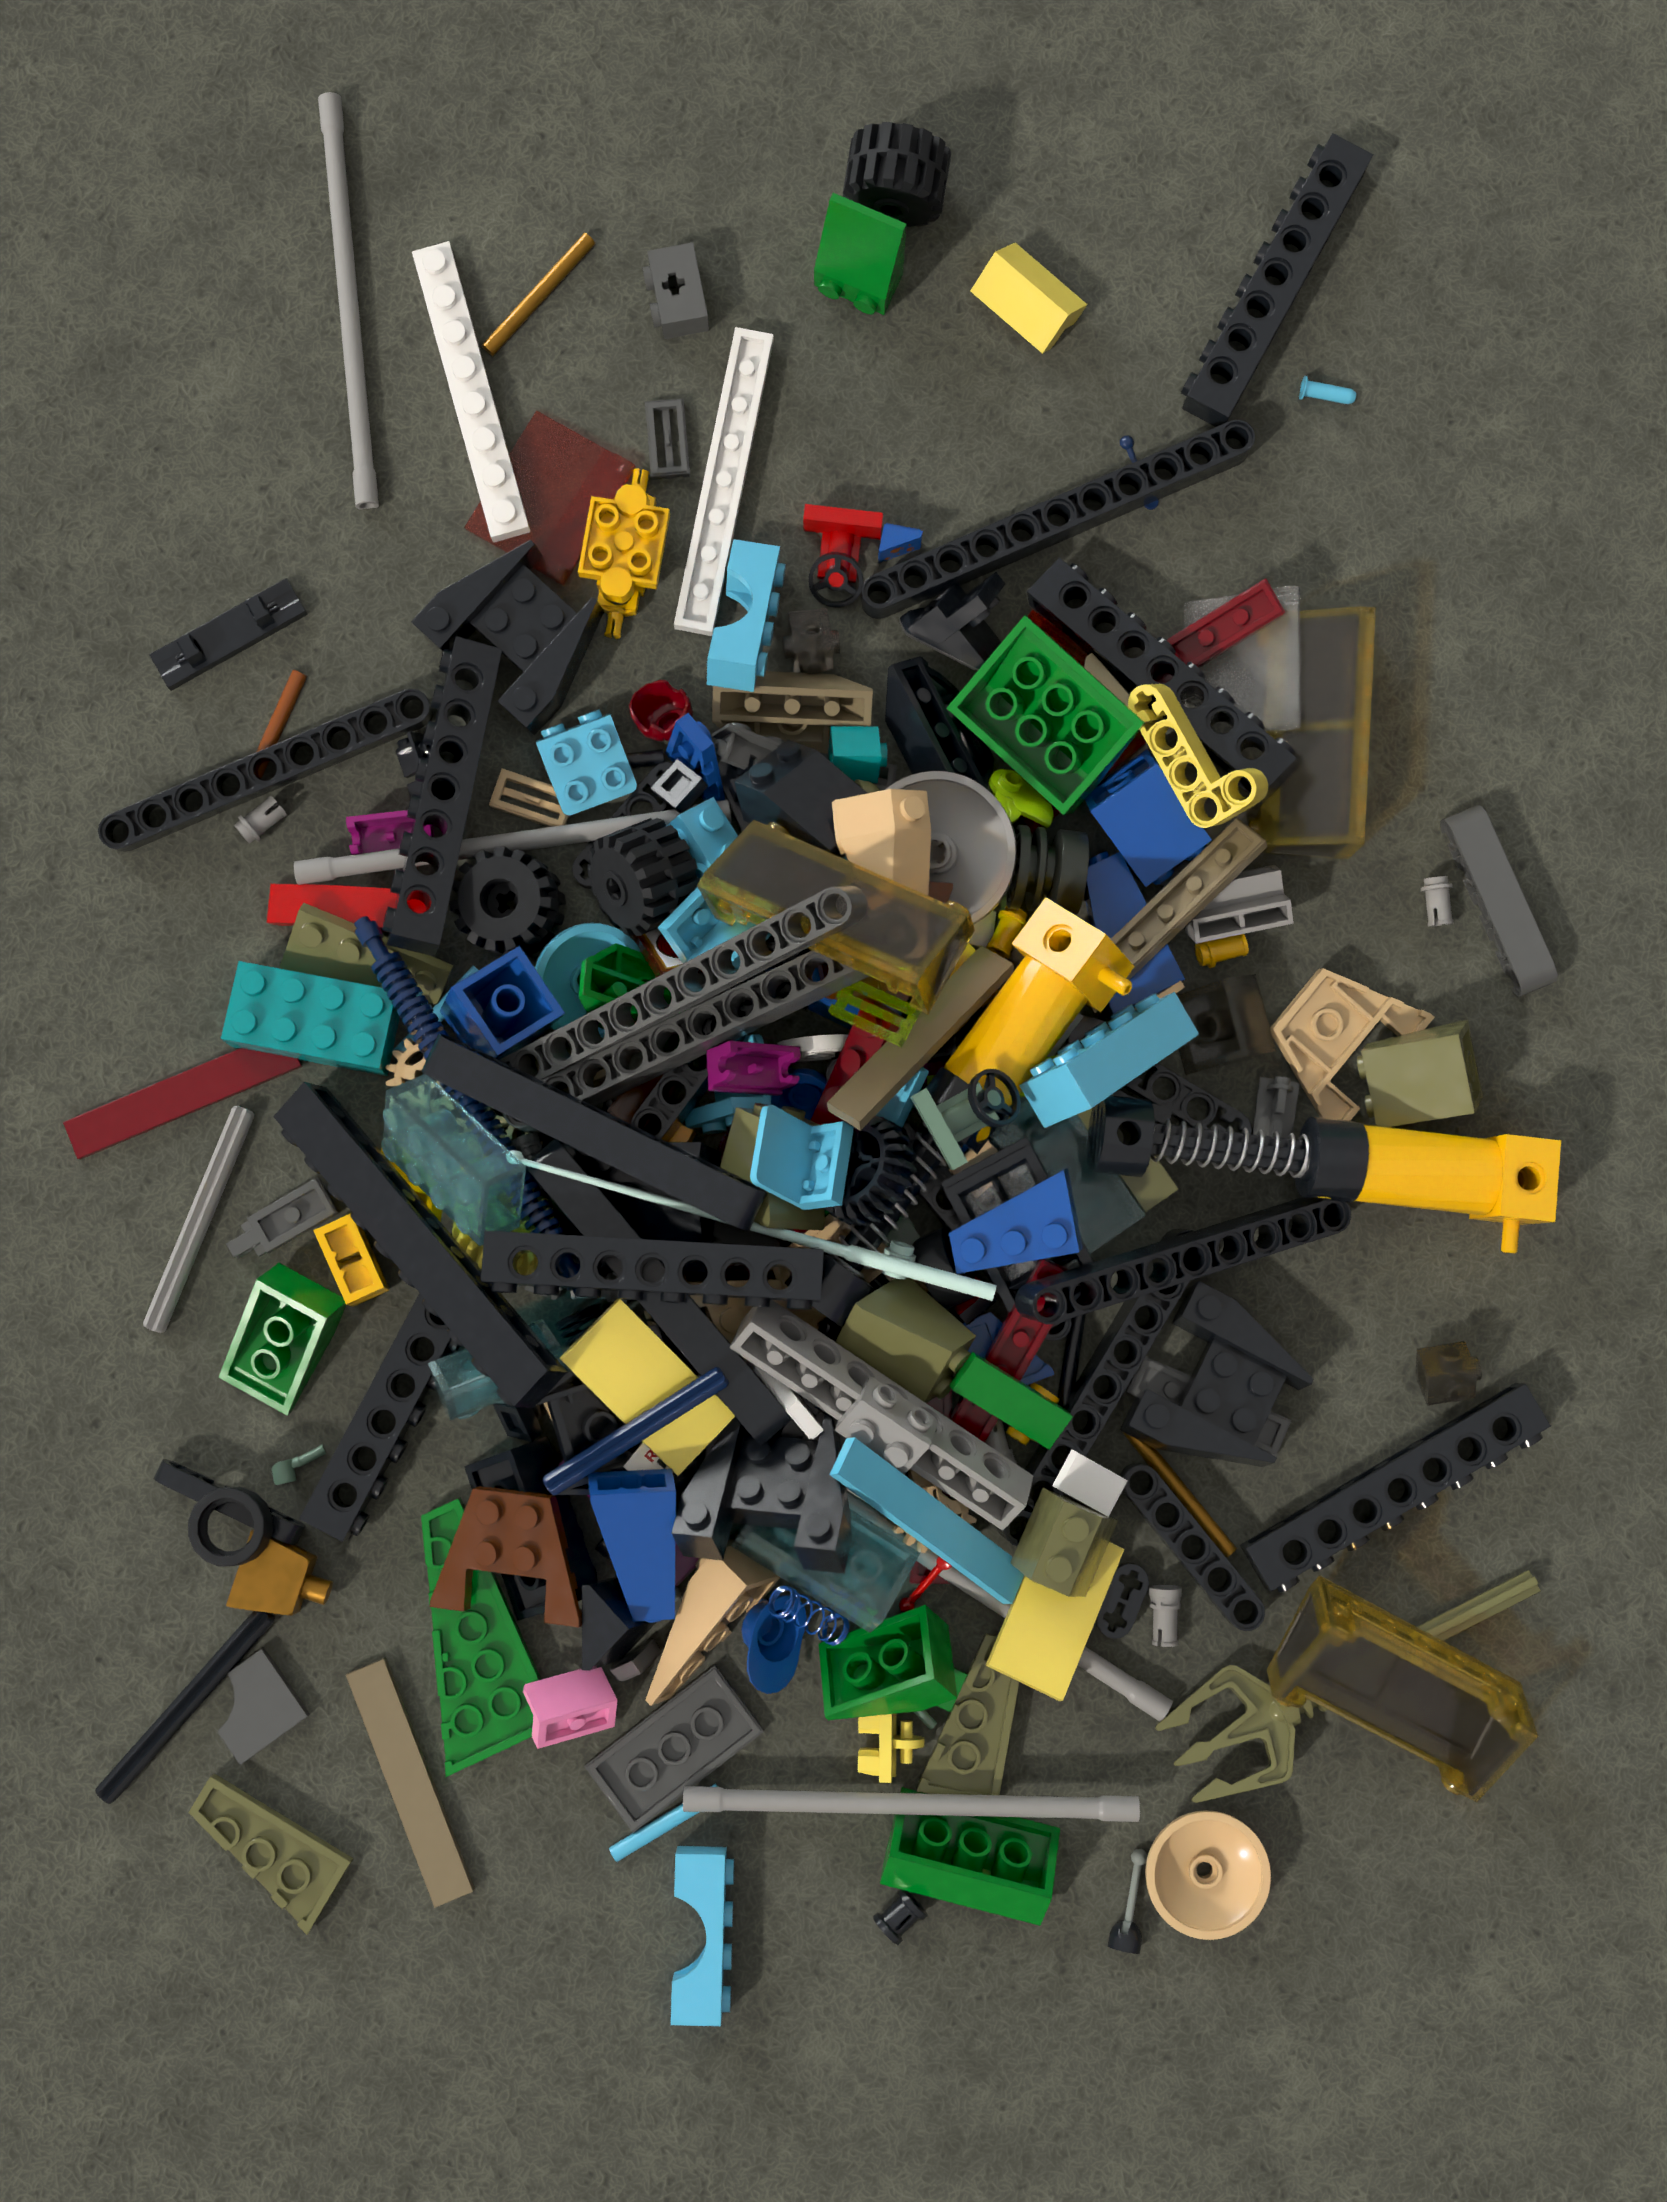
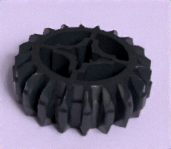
M875 1115L861 1131L854 1127L842 1205L825 1207V1210L831 1216L848 1225H864L869 1227L875 1221L882 1223L885 1213L895 1214V1204L898 1201H905L903 1197L906 1188L913 1187L909 1178L918 1171L912 1164L918 1156L912 1148L914 1141L906 1135L901 1126L884 1117Z

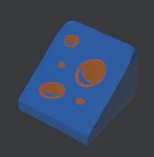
M889 523L884 524L878 563L920 549L923 531Z

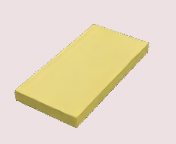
M617 1299L559 1358L624 1424H627L698 1378L621 1299ZM713 1395L642 1440V1442L679 1476L728 1425L735 1415L716 1395Z
M1111 1542L1108 1543L1086 1597H1068L1038 1584L1024 1575L986 1666L1049 1697L1063 1701L1124 1549Z

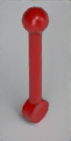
M938 1556L937 1565L909 1597H904L900 1600V1610L906 1612L914 1609L915 1601L940 1572L948 1570L952 1566Z

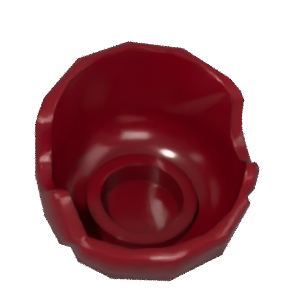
M657 680L645 684L633 694L629 703L630 714L638 730L647 738L661 742L670 740L677 720L687 713L693 717L691 701L684 689L677 690L666 680Z

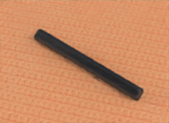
M253 1611L96 1787L95 1792L99 1798L107 1804L116 1801L274 1623L275 1617L272 1613Z

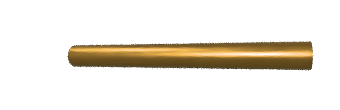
M587 233L581 235L481 345L484 350L494 356L590 251L595 242Z
M1122 1432L1147 1464L1163 1479L1226 1558L1230 1556L1237 1548L1158 1450Z

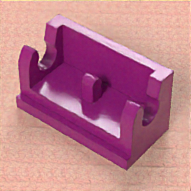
M408 810L346 817L347 829L352 836L353 845H349L351 854L356 855L400 848L403 832L411 833L414 819L407 818ZM433 825L424 826V831L429 836L434 837Z
M728 1041L706 1050L709 1091L779 1096L782 1095V1090L795 1086L800 1078L796 1075H788L790 1063H795L801 1058L800 1047Z

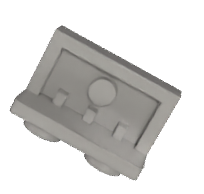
M869 1377L863 1386L861 1395L838 1420L835 1431L845 1438H857L905 1475L931 1446L938 1422L926 1410L915 1406L897 1394L889 1385L881 1383L874 1377Z

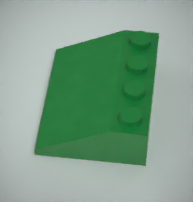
M1027 615L1023 616L947 707L955 717L1063 815L1075 812L1101 782L1145 724L1140 717Z

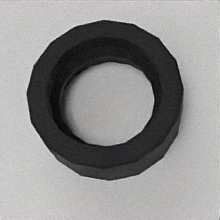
M942 1227L917 1239L913 1243L916 1263L956 1274L949 1237L950 1232ZM972 1271L958 1274L975 1279ZM924 1282L933 1298L947 1310L975 1297Z
M243 1487L218 1488L205 1494L194 1505L188 1520V1537L193 1550L204 1561L218 1567L243 1565L256 1559L268 1546L273 1533V1517L267 1503L256 1492ZM226 1502H236L244 1505L251 1512L254 1520V1532L251 1540L243 1548L236 1551H224L217 1548L211 1542L208 1535V1519L210 1514L217 1506Z

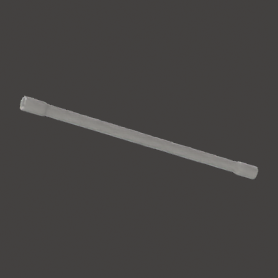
M327 92L319 95L318 103L321 131L324 136L354 464L352 475L355 507L357 509H370L379 507L376 472L373 467L343 142L344 120L342 99L337 93Z
M716 801L728 821L732 823L729 801ZM694 804V805H692L691 807H689L687 810H689V809H691V808H693V807H695V806H697V805H699V804ZM673 809L462 839L458 860L475 858L474 854L482 850L493 854L494 847H506L512 851L515 849L526 851L596 841L598 838L649 818L652 820L656 818L662 819L667 826L680 813ZM398 848L335 858L321 857L294 861V874L298 885L330 881L337 877L400 869L404 866L406 856L398 855ZM418 862L415 866L428 865L429 863Z
M847 1492L851 1519L928 1569L932 1570L937 1565L938 1555L934 1554L930 1549L926 1553L917 1552V1541L911 1546L904 1545L902 1542L906 1535L905 1532L894 1533L892 1531V1528L896 1525L894 1522ZM953 1566L948 1570L940 1572V1577L1003 1618H1006L1011 1604H1002ZM1085 1646L1077 1666L1125 1696L1130 1703L1159 1722L1165 1718L1172 1706L1173 1701L1145 1682L1136 1680Z
M684 1786L683 1812L767 1811L1077 1818L1115 1822H1139L1140 1801L1139 1796L1056 1797L723 1789L722 1787Z

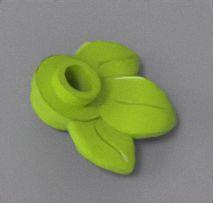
M998 769L993 772L989 779L990 788L993 791V795L1006 810L1012 823L1017 821L1021 815L1047 828L1050 827L1053 820L1052 804L1016 771Z

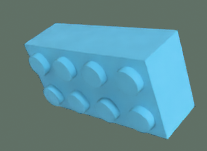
M1175 992L1160 999L1154 993L1136 1003L1135 1007L1137 1010L1134 1009L1132 1004L1111 1015L1112 1020L1108 1022L1109 1026L1106 1022H1103L1084 1033L1086 1037L1081 1040V1043L1079 1040L1071 1042L1058 1050L1057 1053L1059 1055L1053 1058V1060L1048 1058L1030 1069L1033 1077L1019 1086L1044 1128L1093 1108L1199 1035Z

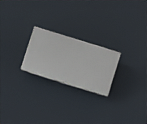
M1276 865L1242 871L1185 926L1187 935L1197 944L1294 924L1291 899L1284 894L1281 870Z

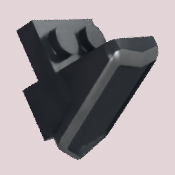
M995 572L967 594L956 582L932 600L926 607L910 610L899 618L901 627L908 637L973 670H979L1001 644L999 638L984 619L991 614L990 610L1000 602L997 595L1005 586V582Z

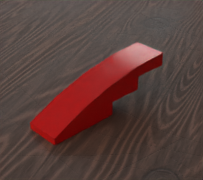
M270 884L267 923L280 926H294L300 907L303 903H306L352 923H355L364 916H368L371 921H376L382 932H387L382 930L387 907H395L397 894L391 893L390 888ZM417 899L407 901L408 907L413 912L424 913L427 911V907L422 901Z

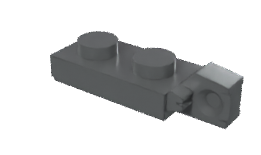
M317 1177L247 1217L248 1221L241 1225L245 1233L226 1243L232 1256L234 1258L237 1257V1259L255 1250L258 1257L266 1253L270 1254L339 1214V1211L321 1179Z

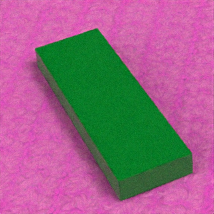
M974 1352L971 1353L949 1384L951 1389L1049 1450L1073 1418L1069 1411Z

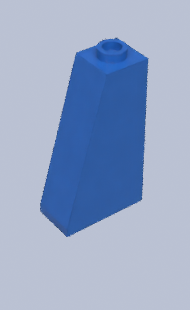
M1106 851L1089 859L1084 893L1089 923L1111 939L1147 903L1120 852L1109 856ZM1168 944L1130 979L1132 989L1127 995L1123 996L1117 992L1105 1006L1109 1019H1111V1015L1130 1004L1135 1007V1004L1154 993L1158 994L1175 983L1185 980Z
M672 1468L590 1473L588 1475L590 1502L633 1621L654 1623L661 1620L675 1619L676 1541L672 1535V1529L676 1518V1489Z

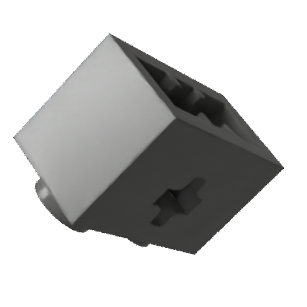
M693 242L647 251L650 266L642 267L647 291H655L657 302L650 303L654 328L662 326L664 339L710 331ZM678 288L679 295L672 296L670 289Z

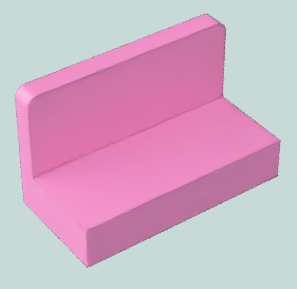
M602 1667L590 1671L578 1669L524 1685L523 1693L533 1713L532 1738L537 1749L615 1727L617 1698Z

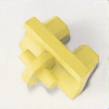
M897 1714L858 1717L859 1733L879 1734V1748L859 1749L858 1772L879 1776L880 1783H892V1778L896 1777L897 1749H900V1763L911 1764L913 1749L924 1747V1737L913 1735V1721L911 1720L900 1721V1735H897Z

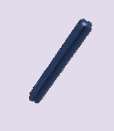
M719 1367L713 1368L543 1477L547 1490L552 1495L561 1493L723 1390L729 1384L726 1376Z

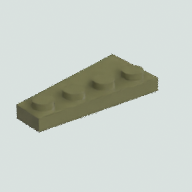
M303 903L298 911L279 969L382 988V983L376 978L377 974H374L371 969L376 960L368 947H363L355 935L357 928L354 923ZM383 936L382 940L390 953H400L402 961L406 963L407 969L412 973V978L418 983L417 987L421 988L428 1003L438 1004L454 965L427 954L386 945L388 938Z
M984 1634L954 1706L946 1719L918 1782L917 1792L928 1794L1000 1795L1019 1681L986 1666L998 1635Z
M215 1773L210 1776L188 1812L225 1851L229 1850L243 1865L241 1868L252 1879L256 1878L272 1895L270 1898L282 1910L285 1908L298 1922V1927L306 1935L313 1928L354 1859Z

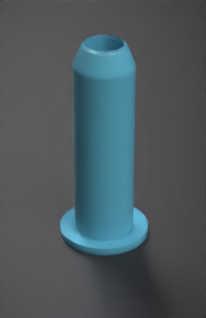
M1304 376L1301 382L1299 399L1302 400L1306 396L1337 403L1352 404L1355 402L1356 392L1351 388L1309 381L1308 376Z

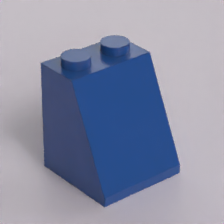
M1148 749L1099 783L1085 799L1090 812L1145 887L1152 882L1157 885L1168 879L1173 874V868L1185 859L1192 861L1207 847L1206 844L1212 841L1204 828L1194 825L1188 818L1161 767Z
M520 946L452 986L440 1009V1013L459 1041L498 1060L533 1043L565 1014Z

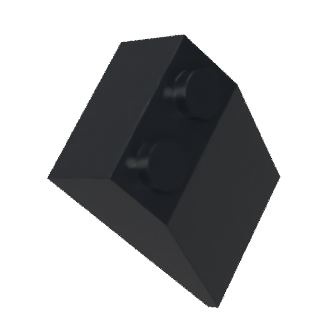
M789 739L734 781L744 821L831 857L839 851L835 838L832 802L837 799L867 794L865 790L819 751Z

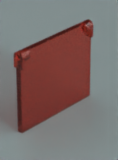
M536 411L509 454L531 532L493 543L481 501L464 528L506 553L531 540L543 555L533 568L555 580L556 583L565 585L581 557L591 496L615 500L617 491L623 485H626L636 466L618 454L606 450Z

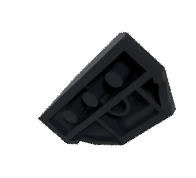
M922 656L889 666L885 722L912 774L929 771L956 773L976 781L993 794L989 785V779L993 774L994 757L988 746L947 709L949 704L959 694V690L941 673L929 667L928 662Z

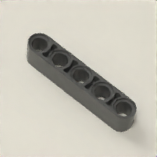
M1476 805L1440 821V830L1442 834H1447L1450 841L1447 846L1458 870L1462 868L1466 879L1463 882L1474 905L1478 904L1482 912L1479 918L1489 940H1494L1498 951L1495 953L1506 978L1510 976L1514 987L1511 988L1512 992L1517 997H1521L1557 982L1558 974L1554 961L1484 808Z

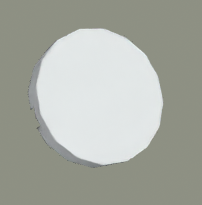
M835 1034L799 1037L783 1040L777 1044L800 1047L801 1058L796 1062L829 1060L831 1057H835V1052L842 1050L848 1035Z

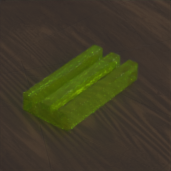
M862 981L839 990L836 995L837 1002L835 1005L831 1004L828 1010L832 1016L899 1047L904 1045L921 1013L917 1006ZM857 991L908 1016L906 1019L901 1018L853 996V993ZM847 1004L852 1005L901 1029L897 1034L844 1009Z

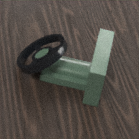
M986 1069L979 1072L971 1079L968 1089L937 1106L927 1088L910 1097L951 1170H955L968 1162L957 1142L987 1125L1002 1127L1011 1123L1018 1116L1021 1106L1019 1091L1015 1083L1008 1075L997 1069ZM987 1075L984 1089H982L978 1081L982 1076ZM995 1077L1002 1081L1009 1090L1012 1098V1108L1005 1103L1003 1093L996 1087ZM996 1112L1008 1115L1009 1117L1004 1121H999Z

